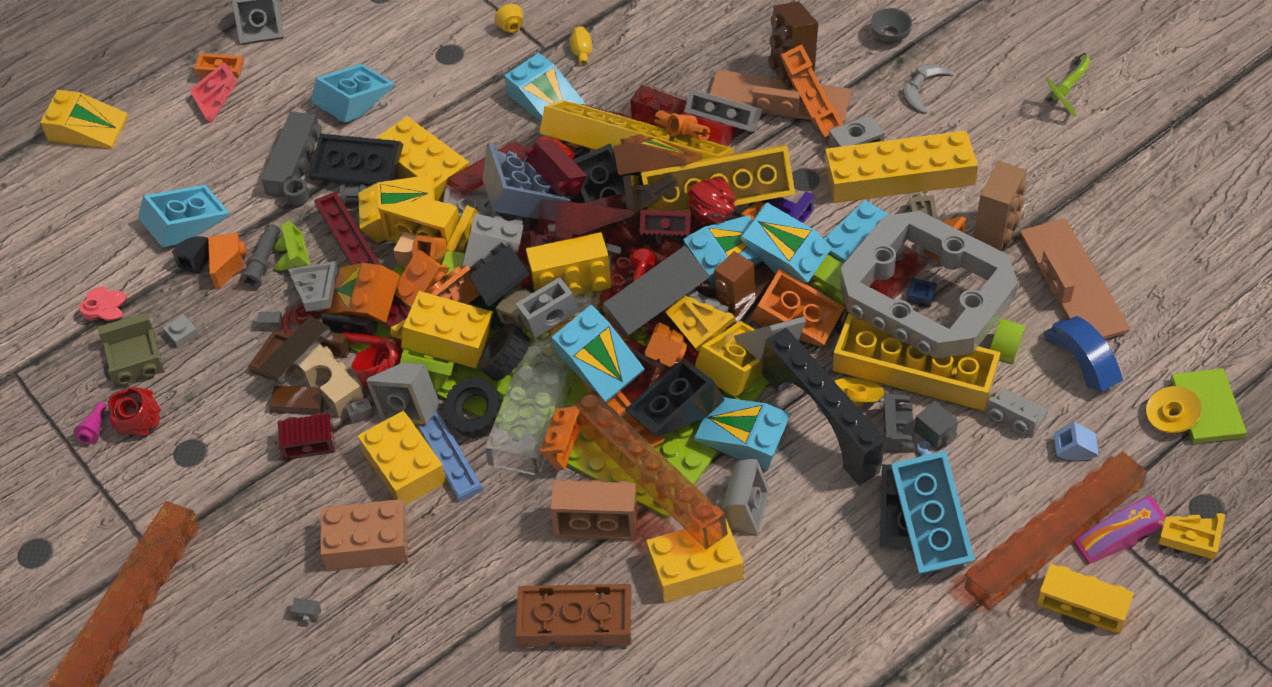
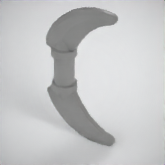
M935 64L917 67L915 78L910 83H906L903 88L907 102L914 109L926 114L927 109L919 99L918 90L920 85L931 76H953L954 72L952 70Z

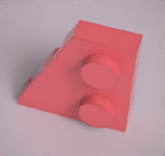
M224 62L189 90L204 117L210 123L214 121L237 83V79L230 67Z

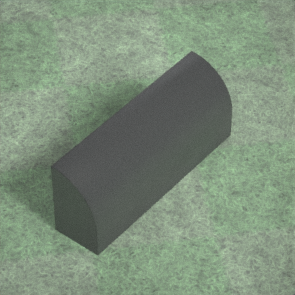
M683 246L604 302L603 313L619 332L629 336L709 279L710 275L689 249Z

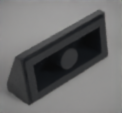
M321 314L322 322L329 326L332 333L352 332L374 336L378 326L377 322L370 319Z

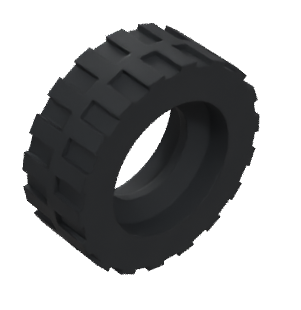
M506 324L487 341L477 368L493 381L502 380L524 358L530 346V337L515 324Z
M469 377V379L461 380L447 393V399L444 401V414L447 416V421L462 435L469 436L470 438H481L488 433H492L496 427L498 428L501 419L504 417L505 405L503 404V397L489 381H485L483 378ZM471 396H481L485 399L487 405L485 413L475 420L466 418L462 411L464 402Z

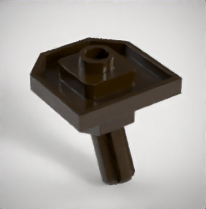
M668 174L654 184L645 185L641 184V176H623L625 195H622V204L624 210L627 209L631 226H640V211L661 200V196L678 186V182L672 174Z

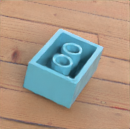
M864 200L824 238L832 247L828 254L845 263L882 218L889 214Z

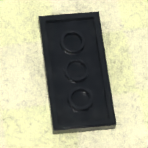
M320 133L308 177L311 180L355 185L364 184L367 186H372L378 182L392 181L395 179L404 144L395 140Z

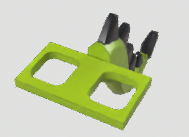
M1086 53L1074 58L1076 67L1058 85H1055L1049 77L1046 79L1048 86L1053 91L1047 96L1046 101L1060 99L1073 117L1077 115L1075 109L1064 96L1070 93V88L1088 69L1090 58Z

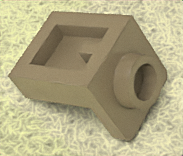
M926 193L914 194L906 203L907 209H910V212L921 211L938 220L934 195L927 196Z

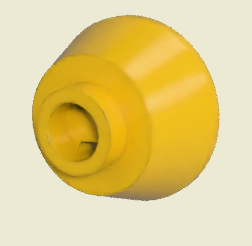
M516 4L503 5L497 10L494 22L507 33L516 32L523 25V11Z

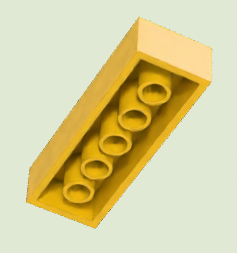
M966 130L826 148L824 168L833 203L975 185L978 164Z
M785 144L640 172L642 185L654 184L668 174H672L678 182L676 188L661 196V200L648 207L647 210L691 212L687 201L689 186L703 179H712L713 177H721L728 183L735 195V206L795 195L788 147Z
M848 313L834 351L833 371L985 411L998 370L1001 352L977 347L972 354L936 359Z

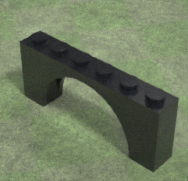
M787 328L766 339L762 375L777 392L794 384L814 400L826 416L836 435L842 453V467L859 486L879 474L887 441L886 438Z

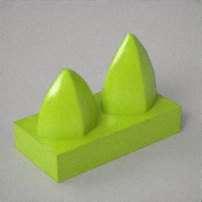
M290 221L285 222L281 225L283 234L277 240L273 249L287 252L278 260L274 270L284 271L296 266L311 265L303 232Z
M405 348L403 349L400 364H425L435 392L441 389L448 380V377L451 376L454 364L451 361Z

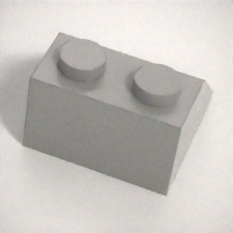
M232 0L240 43L284 37L280 0Z
M475 213L462 269L467 265L470 268L480 258H483L485 261L492 255L490 251L501 242L504 245L510 242L518 252L523 225Z
M401 363L366 380L382 421L404 410L412 423L427 425L440 405L425 364Z

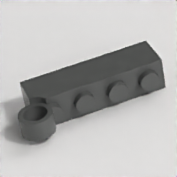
M289 112L261 179L266 195L284 197L292 205H300L308 200V187L305 180L301 179L303 172H306L308 169V160L310 155L314 154L316 140L319 138L320 133H322V126L318 123L316 114Z

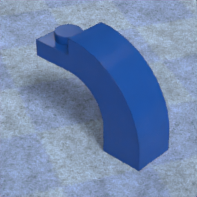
M1075 316L1067 321H1058L1052 325V328L1044 331L1046 341L1062 345L1074 355L1081 367L1087 387L1104 391L1123 381L1119 365L1109 345L1102 335L1086 320Z

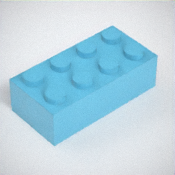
M946 450L891 463L918 574L922 575L973 563L975 558Z

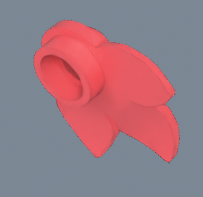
M104 286L96 287L87 293V299L79 305V311L86 320L94 321L100 318L115 320L123 317V313L118 307L127 300V295L118 290L107 291V288Z

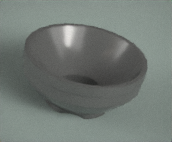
M896 8L879 10L871 19L872 33L886 43L903 40L910 34L912 28V19L908 13ZM886 31H894V32H896L897 34H896V35H886L885 32H886Z

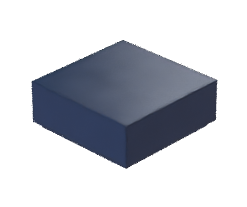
M912 278L906 302L931 307L937 283Z

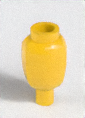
M576 27L569 38L570 47L573 54L579 58V64L584 66L588 64V56L592 51V39L584 27Z

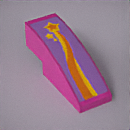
M1150 495L1123 508L1090 528L1075 539L1074 544L1089 565L1134 546L1139 538L1162 529L1166 516Z

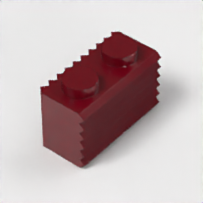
M640 211V233L644 237L646 235L648 237L651 235L653 237L656 235L658 237L661 235L665 237L667 235L673 238L675 236L685 238L691 235V212Z
M315 413L310 417L305 416L304 418L289 417L283 421H278L279 449L283 459L336 451L334 426L329 413Z

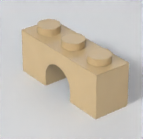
M319 344L295 368L296 373L310 387L318 381L329 380L320 387L324 402L339 418L347 413L346 405L364 399L361 391L364 388L360 380L356 376L352 378L349 375L346 366L341 361L337 362L334 359L332 352L327 346L322 347Z

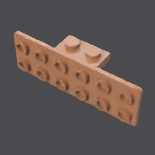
M717 70L710 94L762 108L761 113L811 120L800 101V92L795 91L794 88H788L779 78ZM820 84L831 106L835 107L844 124L852 89Z
M1063 218L1021 230L1020 236L1068 320L1075 316L1081 317L1089 322L1104 339L1129 332L1130 326L1066 219Z

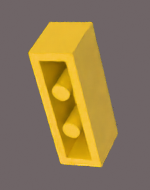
M1050 564L1040 590L1037 605L1120 634L1134 592L1128 591L1120 585L1102 582L1094 576L1076 573L1065 566Z

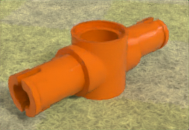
M662 110L658 111L655 117L660 118V120L655 119V123L666 127L670 136L693 137L700 141H706L709 138V135L705 134V132L710 133V128L698 124L697 119L693 115L669 114Z

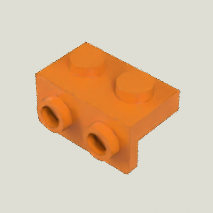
M417 250L398 280L395 295L412 307L419 291L430 294L427 290L438 281L441 284L445 283L450 267L440 265L423 251Z
M468 265L462 270L459 266L447 275L448 281L444 284L438 281L427 290L432 295L464 304L471 303L481 295L469 276L470 268Z
M576 406L555 409L540 450L541 454L556 470H565L580 429V425L576 422L579 414V409Z

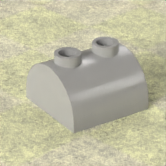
M757 459L740 460L733 465L731 475L724 476L722 490L725 492L724 499L717 500L716 513L720 515V518L726 517L728 525L732 530L758 536L770 489Z

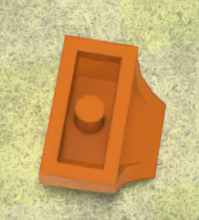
M200 53L194 71L196 76L203 79L224 62L230 67L236 79H239L244 58L243 56Z

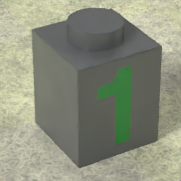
M934 401L916 415L914 431L938 450L944 444L949 445L954 441L957 436L958 420Z

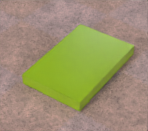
M1224 368L1171 375L1172 386H1180L1191 390L1198 396L1201 403V416L1197 423L1188 429L1192 444L1246 437L1247 431Z

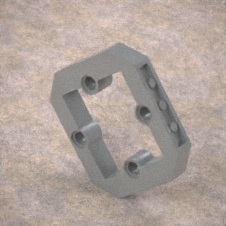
M921 211L884 216L841 266L840 287L847 312L936 359L972 354L1014 301L1018 285L1008 254ZM907 240L940 256V263L946 269L956 270L962 267L988 280L980 291L967 290L961 294L957 311L958 319L950 329L914 311L908 302L903 300L895 301L868 287L874 279L886 280L893 276L896 253Z

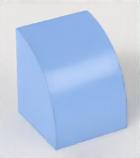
M1072 422L1054 432L1057 456L1072 461L1088 460L1099 456L1096 433L1080 424Z

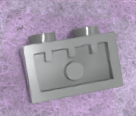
M1003 387L999 388L994 397H989L985 415L994 421L1002 422L1014 428L1018 433L1026 434L1032 438L1048 413V409Z

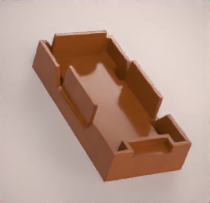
M631 584L518 586L516 620L518 647H546L552 641L555 642V647H595V641L603 646L631 645Z

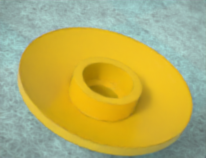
M841 378L835 381L856 406L880 400L884 396V389L879 384L869 380Z
M1170 386L1157 391L1151 396L1146 406V414L1150 424L1157 430L1165 433H1181L1190 429L1199 420L1202 410L1198 396L1191 390L1180 386ZM1172 413H1179L1178 415L1171 416Z

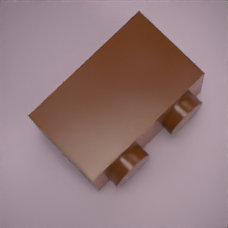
M733 251L714 269L716 300L736 313L755 295L754 263Z

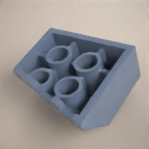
M488 143L486 146L483 183L492 210L501 214L507 213L523 218L529 217L545 222L559 223L570 202L569 196L560 197L528 162L518 158L516 153L508 151L507 154L495 150L496 145Z

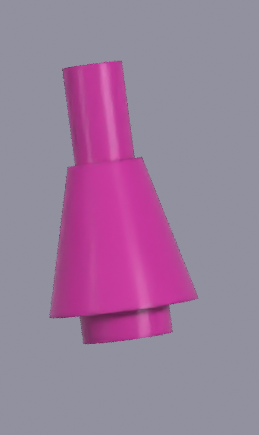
M98 402L93 412L74 428L73 433L79 442L83 444H95L98 442L102 415L107 408L105 403Z

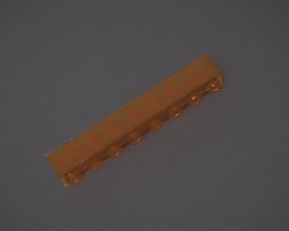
M595 391L590 392L572 404L573 407L576 406L579 409L576 422L580 425V428L705 549H708L728 535L725 513Z
M1124 451L1116 457L1110 456L1097 472L1091 471L1084 478L1082 484L1078 487L1072 486L1058 503L1056 501L1052 502L1046 508L1043 515L1039 518L1033 517L1020 533H1013L1007 539L1004 546L1000 549L994 548L980 565L976 563L971 566L966 573L964 589L990 611L1074 543L1075 539L1095 526L1142 488L1148 471Z
M165 501L47 685L49 687H98L103 678L111 672L113 662L119 653L126 648L130 635L141 624L145 611L156 600L157 592L162 584L169 579L172 568L177 560L183 557L185 548L191 538L195 537L198 533L200 523L194 510Z

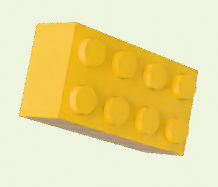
M408 116L375 138L400 141L404 144L396 176L400 179L426 175L433 176L436 201L444 202L446 186L465 187L473 181L469 161Z

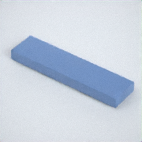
M435 411L427 425L415 424L417 430L442 463L446 481L458 502L483 492L479 480L439 411Z

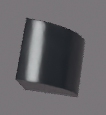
M197 236L180 242L172 251L177 266L199 274L209 260V239Z

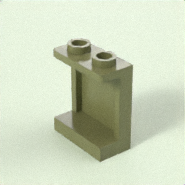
M147 312L97 327L108 361V373L115 387L127 385L131 382L165 372L154 329Z

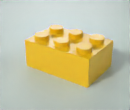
M601 232L526 248L533 292L559 277L571 290L574 297L611 288L609 256Z
M419 291L403 326L401 348L476 368L490 333L493 311Z
M404 410L357 435L362 453L395 500L403 499L404 506L447 482L442 463Z
M726 517L646 540L648 560L664 603L744 580V563Z

